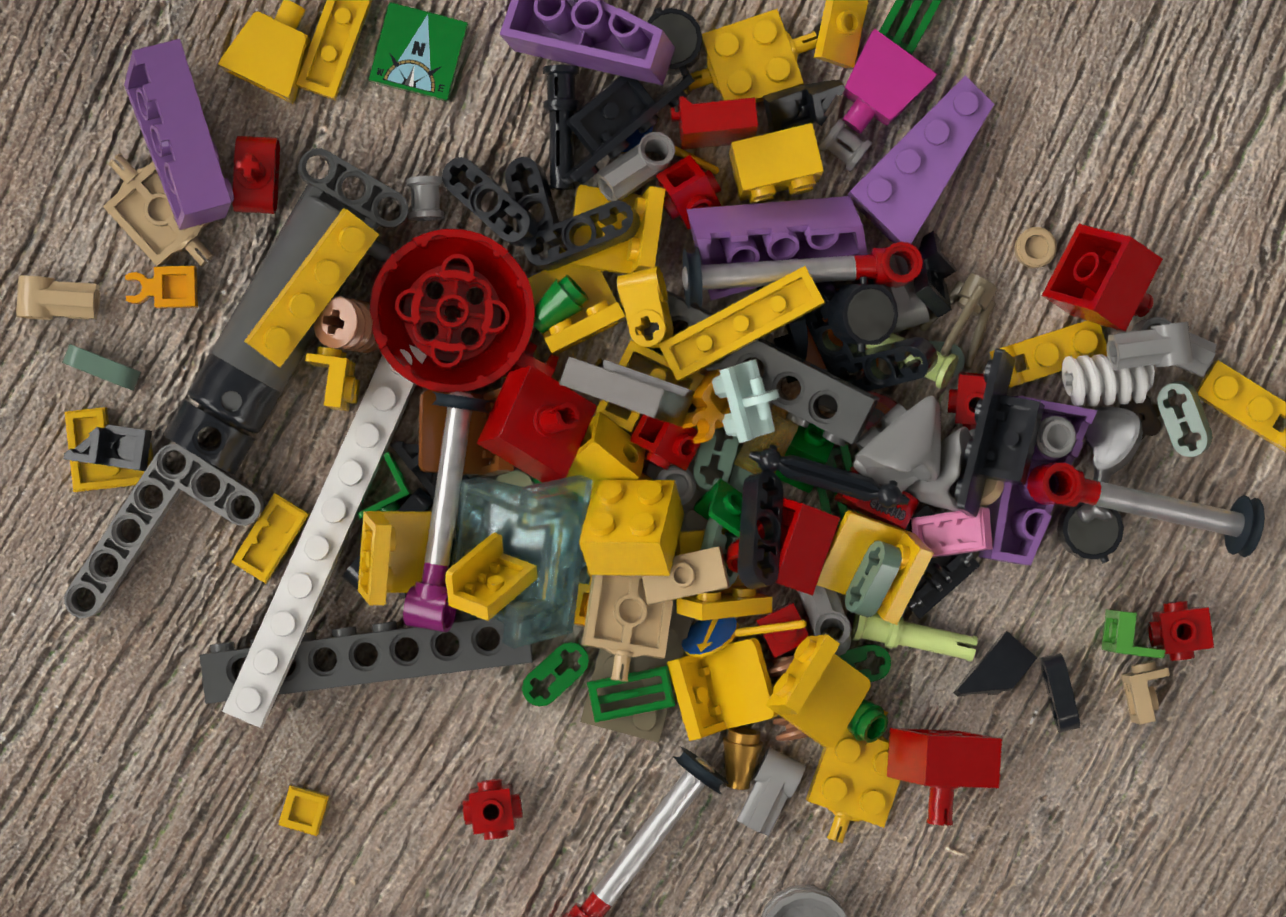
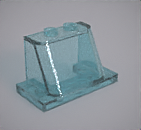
M577 475L525 487L482 477L462 480L452 565L457 563L493 532L502 535L504 554L537 565L538 579L493 617L504 623L503 644L514 649L573 633L583 556L579 539L590 502L592 479L583 475Z

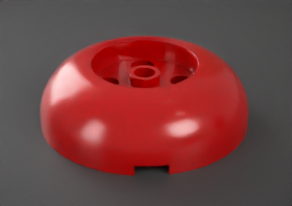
M463 229L430 231L413 238V240L402 246L388 258L375 280L370 299V314L373 320L372 332L386 361L408 381L422 388L441 393L474 391L501 378L516 364L529 342L534 324L535 309L532 289L525 272L507 249L493 239ZM432 282L440 283L444 288L443 295L438 299H431L426 294V288ZM471 288H479L484 293V299L478 305L469 303L466 298V294ZM449 307H456L460 311V317H457L455 321H449L447 316L444 315L445 310ZM427 322L434 323L438 327V335L434 339H425L420 332L423 324ZM466 328H474L479 334L478 341L473 345H467L461 339V334ZM409 345L418 348L427 355L423 364L415 357ZM400 349L407 351L411 355L412 365L405 359Z

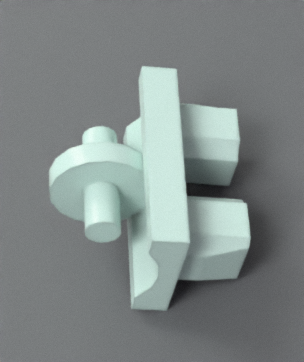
M756 359L720 370V375L712 379L715 395L719 398L727 397L731 412L725 414L723 419L726 435L737 436L740 443L774 432L775 428L769 401L778 399L779 393L778 389L765 391Z

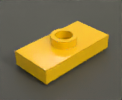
M826 0L814 58L843 68H854L868 0Z
M274 493L231 562L265 584H268L311 514L279 494Z

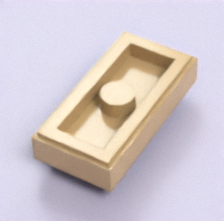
M720 546L674 556L670 576H642L647 605L730 588L724 555Z

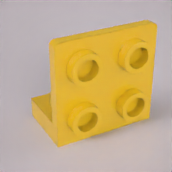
M579 185L576 191L573 217L611 201L606 199L598 187ZM649 186L643 195L631 194L622 200L636 210L640 217V227L634 237L569 263V265L624 275L655 267L665 189ZM619 213L617 214V221L611 225L621 229L622 221L627 217ZM599 220L597 221L601 228L606 227ZM581 226L576 230L573 237L576 246L588 243L592 235L590 226Z
M567 264L554 270H543L528 278L533 293L534 307L555 279L561 280L566 275H569L588 296V300L582 304L583 310L552 326L542 334L553 356L626 321L625 315L619 303L616 302L601 270Z
M848 510L832 539L817 586L846 595L848 587L872 543L882 541L896 546L901 551V565L877 613L884 621L897 625L934 553L915 533Z
M364 511L358 592L368 605H386V593H407L415 585L416 581L422 582L432 512Z
M722 528L721 534L724 535L727 532L731 533L726 528ZM705 529L680 531L676 556L700 551ZM738 574L730 588L676 599V613L701 621L772 613V596L757 593L756 589L747 588L742 583Z

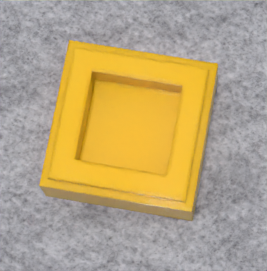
M291 784L278 825L318 836L330 795Z

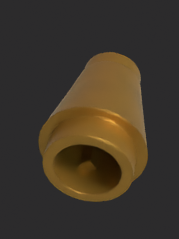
M746 727L728 729V736L723 738L725 777L729 783L726 784L727 787L738 790L750 789V782L752 781L764 744L760 741V731Z

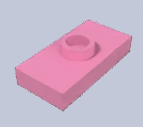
M979 508L977 517L967 516L961 511L911 518L912 533H915L934 553L932 558L993 549L989 508Z

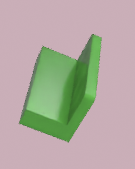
M1105 610L1102 650L1126 655L1165 659L1166 650L1133 645L1137 613Z

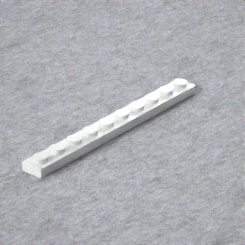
M409 345L415 357L423 364L427 355L418 348ZM400 349L405 359L412 365L411 355L407 351ZM383 355L222 710L224 713L263 729L358 516L357 513L360 512L384 458L383 454L386 453L416 386V384L408 381L394 370Z

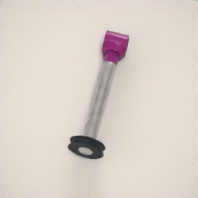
M433 392L436 395V401L432 405L447 407L422 582L416 581L415 585L408 590L403 607L405 625L440 632H448L451 629L457 609L448 606L445 574L449 569L471 415L472 411L489 413L486 411L485 406L490 400L477 399L464 392H453L450 394Z

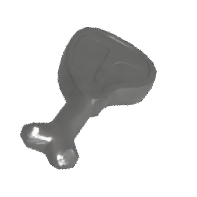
M1111 406L1094 409L1098 411L1084 435L1085 441L1094 452L1093 480L1109 483L1111 475L1130 462L1138 450L1143 434L1142 422L1134 412ZM1084 504L1077 510L1079 518L1085 523L1090 522L1094 518L1103 521L1113 518V514L1108 508Z

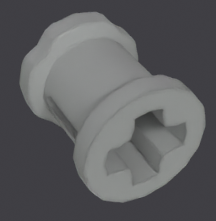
M840 118L818 148L822 151H830L846 164L845 169L851 172L870 148L872 142L869 140L862 141L844 127L845 122ZM838 139L842 140L845 144L853 149V152L849 151L842 144H840L838 142Z
M416 176L406 179V185L411 187L412 211L408 213V220L432 221L444 219V212L440 210L439 186L443 184L442 177Z

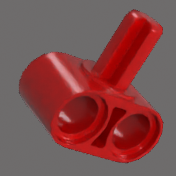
M236 137L232 188L234 212L276 214L280 168L279 138Z

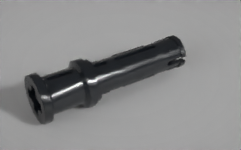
M548 65L543 67V74L547 75V100L543 102V108L546 113H549V187L551 190L575 189V184L565 185L561 178L574 167V132L565 121L580 108V102L575 99V75L579 74V67L575 65Z

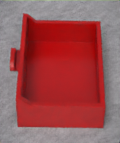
M679 97L678 112H675V107L670 108L671 121H678L681 149L683 150L731 145V142L755 137L758 129L755 97L692 104L685 97Z

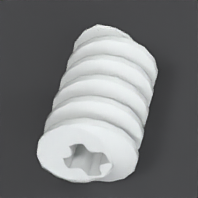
M1103 354L1093 355L1092 358L1083 355L1078 356L1076 359L1068 356L1065 357L1062 363L1063 386L1066 393L1070 396L1072 404L1077 407H1082L1085 396L1090 406H1097L1100 401V395L1105 405H1113L1116 396L1120 404H1128L1131 394L1135 403H1143L1146 399L1147 391H1149L1154 383V365L1113 370L1108 356L1106 357Z

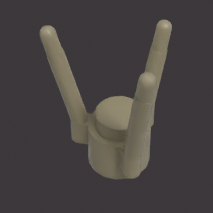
M972 273L969 274L964 283L957 281L949 294L951 305L957 298H960L957 305L963 311L941 349V354L947 355L971 314L978 316L981 311L964 364L966 370L972 368L989 315L996 305V302L992 299L998 291L991 282ZM933 312L929 314V322L919 326L920 331H926L938 319Z

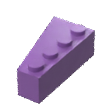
M511 0L499 34L515 52L662 86L675 50L674 45L663 30L602 0Z
M180 39L132 50L124 86L179 230L226 218L231 202L234 200L233 190L229 180L223 177L219 165V154L211 139Z
M964 76L854 186L847 196H851L854 206L893 244L897 242H908L911 244L994 103L970 79Z
M851 196L686 209L695 248L698 247L701 265L868 255L863 225ZM761 286L708 289L710 299L715 300Z
M1013 396L1040 401L1045 405L1042 420L1052 416L1063 417L1073 425L1076 432V442L1073 449L1063 457L1051 458L1045 456L1038 450L1035 444L1028 477L1035 467L1042 464L1067 463L1072 465L1074 458L1078 457L1084 443L1082 440L1089 424H1092L1098 410L1023 396ZM1052 474L1049 479V487L1054 494L1059 489V480L1055 474ZM1027 481L1026 485L1004 482V488L1000 497L992 504L987 505V508L990 510L993 549L979 551L978 557L1018 565H1031L1052 517L1050 514L1054 505H1042L1036 502L1029 494Z

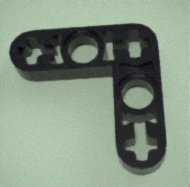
M520 157L513 160L506 169L505 181L511 196L527 210L539 203L544 206L545 213L543 218L537 222L538 230L535 238L529 244L523 246L528 260L542 270L557 269L628 241L639 230L640 217L637 211L627 203L619 200L611 201L559 222L543 167L531 158ZM526 169L533 173L527 177L529 188L535 192L529 194L528 188L518 181L524 177L523 171ZM619 213L627 217L622 221L621 229L611 225L617 221V214ZM516 220L520 232L523 227L520 225V221ZM599 220L606 227L601 228L597 221ZM581 226H590L592 235L588 243L576 246L573 239L576 230ZM547 242L555 247L548 250V257L545 259L538 253L544 250L543 244ZM564 243L568 250L566 251L559 245Z
M828 282L815 283L825 304L805 314L804 317L828 372L865 391H871L918 380L935 367L938 360L937 351L932 343L921 337H913L866 349L865 352L857 351V344H846L843 342V346H837L832 343L828 336V330L831 328L828 321L824 322L823 319L826 320L828 318L829 302L837 290ZM912 354L913 357H920L922 362L919 359H915L905 364L904 360ZM876 358H882L889 363L892 370L891 375H887L879 370ZM863 368L864 373L858 378L855 375L849 376L848 374L859 372Z

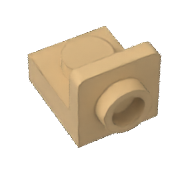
M1155 660L1131 665L1132 672L1121 674L1131 722L1139 725L1156 721L1154 711L1159 709L1156 691L1153 686L1148 687L1147 681L1170 676L1169 668L1156 666Z

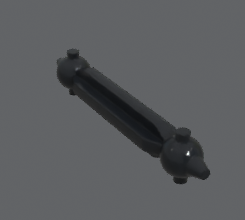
M770 445L769 448L762 451H751L749 458L758 463L762 472L766 470L775 472L778 470L789 479L863 501L877 500L883 511H888L889 508L897 505H908L910 498L901 493L897 487V482L894 480H890L889 483L880 486L872 478L796 455L781 457L776 445Z

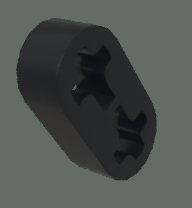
M1057 653L1041 657V670L1058 732L1061 733L1080 728L1079 714L1063 655Z

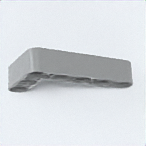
M169 444L162 447L67 589L64 596V604L67 611L75 617L88 618L100 613L106 607L181 491H184L238 526H246L258 520L265 509V501L262 495L229 472L205 461L178 444ZM175 450L181 452L186 459L184 470L178 474L168 469L166 461L168 455ZM207 473L215 474L220 480L219 492L214 496L206 495L201 489L202 477ZM150 485L158 486L163 492V501L156 508L149 506L144 499L145 490ZM242 495L250 497L255 504L254 513L250 518H242L235 511V502ZM127 519L135 520L141 528V534L135 542H131L123 536L122 526ZM105 553L112 554L118 561V569L114 575L109 576L100 568V559ZM81 588H88L94 593L96 602L92 609H85L79 605L77 595Z

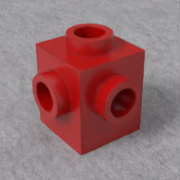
M691 155L686 156L655 175L661 187L665 189L664 209L672 220L679 217L688 230L691 227L686 209L721 206L716 196L721 191L717 180L710 170L703 172Z
M959 372L958 389H949L947 413H956L955 423L963 424V427H967L969 431L976 429L977 425L975 422V408L971 407L969 402L975 397L983 399L986 388L984 374Z
M644 414L629 440L649 452L646 460L665 470H668L670 464H673L686 471L701 444H695L693 441L698 433V430L695 428L683 429L681 426Z
M1188 601L1163 603L1164 611L1152 612L1153 622H1148L1151 646H1156L1157 649L1166 650L1165 654L1170 655V661L1195 658L1194 651L1214 648L1209 607L1198 606L1188 608ZM1180 625L1181 633L1179 636H1177L1176 631L1178 626Z
M501 779L477 782L478 788L471 789L469 800H463L462 802L465 825L472 824L473 834L483 833L484 840L508 837V830H514L517 825L516 819L523 818L520 793L513 794L512 784L502 785ZM488 804L496 805L499 808V816L494 819L486 817L484 807Z

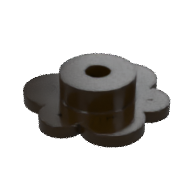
M1147 395L1143 403H1135L1132 398L1128 404H1120L1119 408L1130 410L1137 416L1138 414L1143 416L1141 421L1142 439L1145 435L1154 436L1160 432L1161 422L1158 419L1161 415L1157 404H1151V399Z

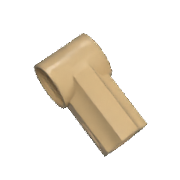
M19 276L16 317L37 320H53V317L97 319L100 310L98 284L55 281L54 278L41 276Z

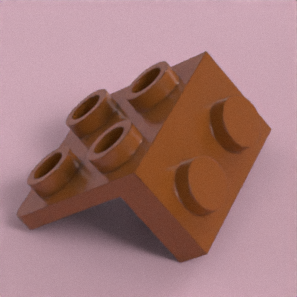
M501 388L485 394L467 393L474 398L490 401L485 406L486 411L489 413L472 411L463 475L495 477L514 471L512 464L477 444ZM427 390L421 393L419 403V468L424 472L438 473L447 407L432 405L436 401V395L433 393L436 391Z

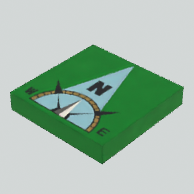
M389 2L369 81L448 102L468 22Z

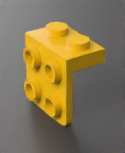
M829 635L807 636L797 647L794 659L786 672L776 682L773 694L766 706L824 748H834L868 693L871 682L865 675L835 654L840 643Z
M756 638L730 643L722 650L709 656L691 657L686 655L667 662L671 682L674 686L689 741L701 739L725 729L769 720L778 715L766 706L773 694V688L760 643Z

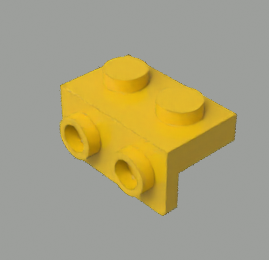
M318 347L317 354L306 353L305 361L309 364L329 368L323 406L333 410L349 412L350 403L356 404L359 396L360 380L354 377L356 364L346 358L347 353L338 349Z
M493 532L446 571L445 584L447 586L448 606L489 621L538 579L537 565L504 554L502 535Z

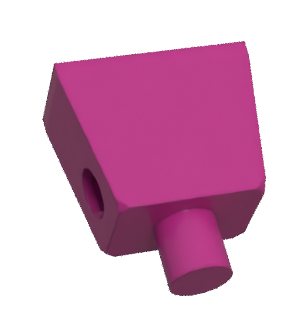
M874 28L844 87L845 90L842 94L851 100L853 105L842 120L849 128L859 134L864 131L873 117L888 126L930 86L937 73Z

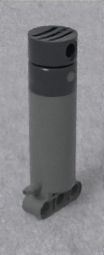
M313 148L301 157L298 164V173L307 186L187 392L191 399L199 403V406L183 398L163 433L165 437L189 452L234 475L255 441V438L242 431V429L254 434L261 431L316 334L313 323L281 367L276 366L245 343L244 340L343 208L348 209L374 231L379 226L383 228L398 226L406 219L408 214V203L399 192L322 148ZM320 156L327 161L329 170L324 178L315 179L307 173L306 163L310 157ZM348 177L358 178L364 185L363 195L358 200H350L342 192L343 181ZM383 198L394 199L399 206V214L393 221L383 220L378 213V204ZM377 240L374 241L366 252L381 262H386L394 254L389 247ZM348 278L345 280V282L342 284V286L339 288V290L336 292L333 298L339 296ZM205 427H214L220 431L221 438L216 445L207 447L198 441V433Z

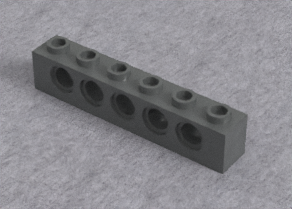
M667 290V301L674 330L677 323L682 320L686 321L691 327L714 314L694 303L687 309L684 298ZM650 322V327L644 329V334L653 337V332L659 330V325ZM763 338L728 355L724 361H717L705 368L709 371L722 370L749 361L752 357L760 359L764 365L762 380L765 391L778 389L779 393L778 399L769 401L770 409L775 404L788 411L786 418L805 428H808L810 423L825 430L822 435L824 438L842 447L845 446L846 442L854 444L859 441L880 399ZM650 348L656 352L662 353L660 348ZM787 376H793L800 382L801 392L795 399L788 398L782 391V383ZM824 394L834 397L837 401V412L831 418L823 416L818 409L819 399Z

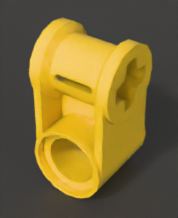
M656 266L618 276V293L625 310L629 334L632 340L642 347L660 348L658 344L671 338L674 334L667 301V288L661 269ZM650 322L659 325V330L653 332V337L644 334V329L650 327Z

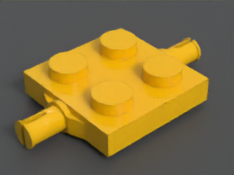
M774 9L703 33L702 43L707 55V68L690 73L695 81L688 86V89L692 91L712 83L714 88L721 94L723 101L755 97V101L758 103L764 101V95L804 85L797 65L798 54L816 48L818 40L816 32L813 31L812 33L792 39L783 26L778 9Z
M846 728L834 748L823 747L805 800L825 807L835 815L827 838L843 843L850 820L866 821L883 828L885 827L901 780L887 777L889 741L883 736L872 743H868L865 740L858 741Z

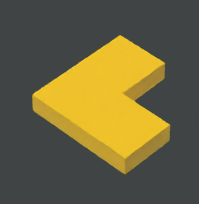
M107 407L64 412L68 449L77 447L90 436L89 433L96 427L104 428L109 424ZM150 443L147 467L154 458L152 443ZM70 460L73 492L135 486L145 472Z

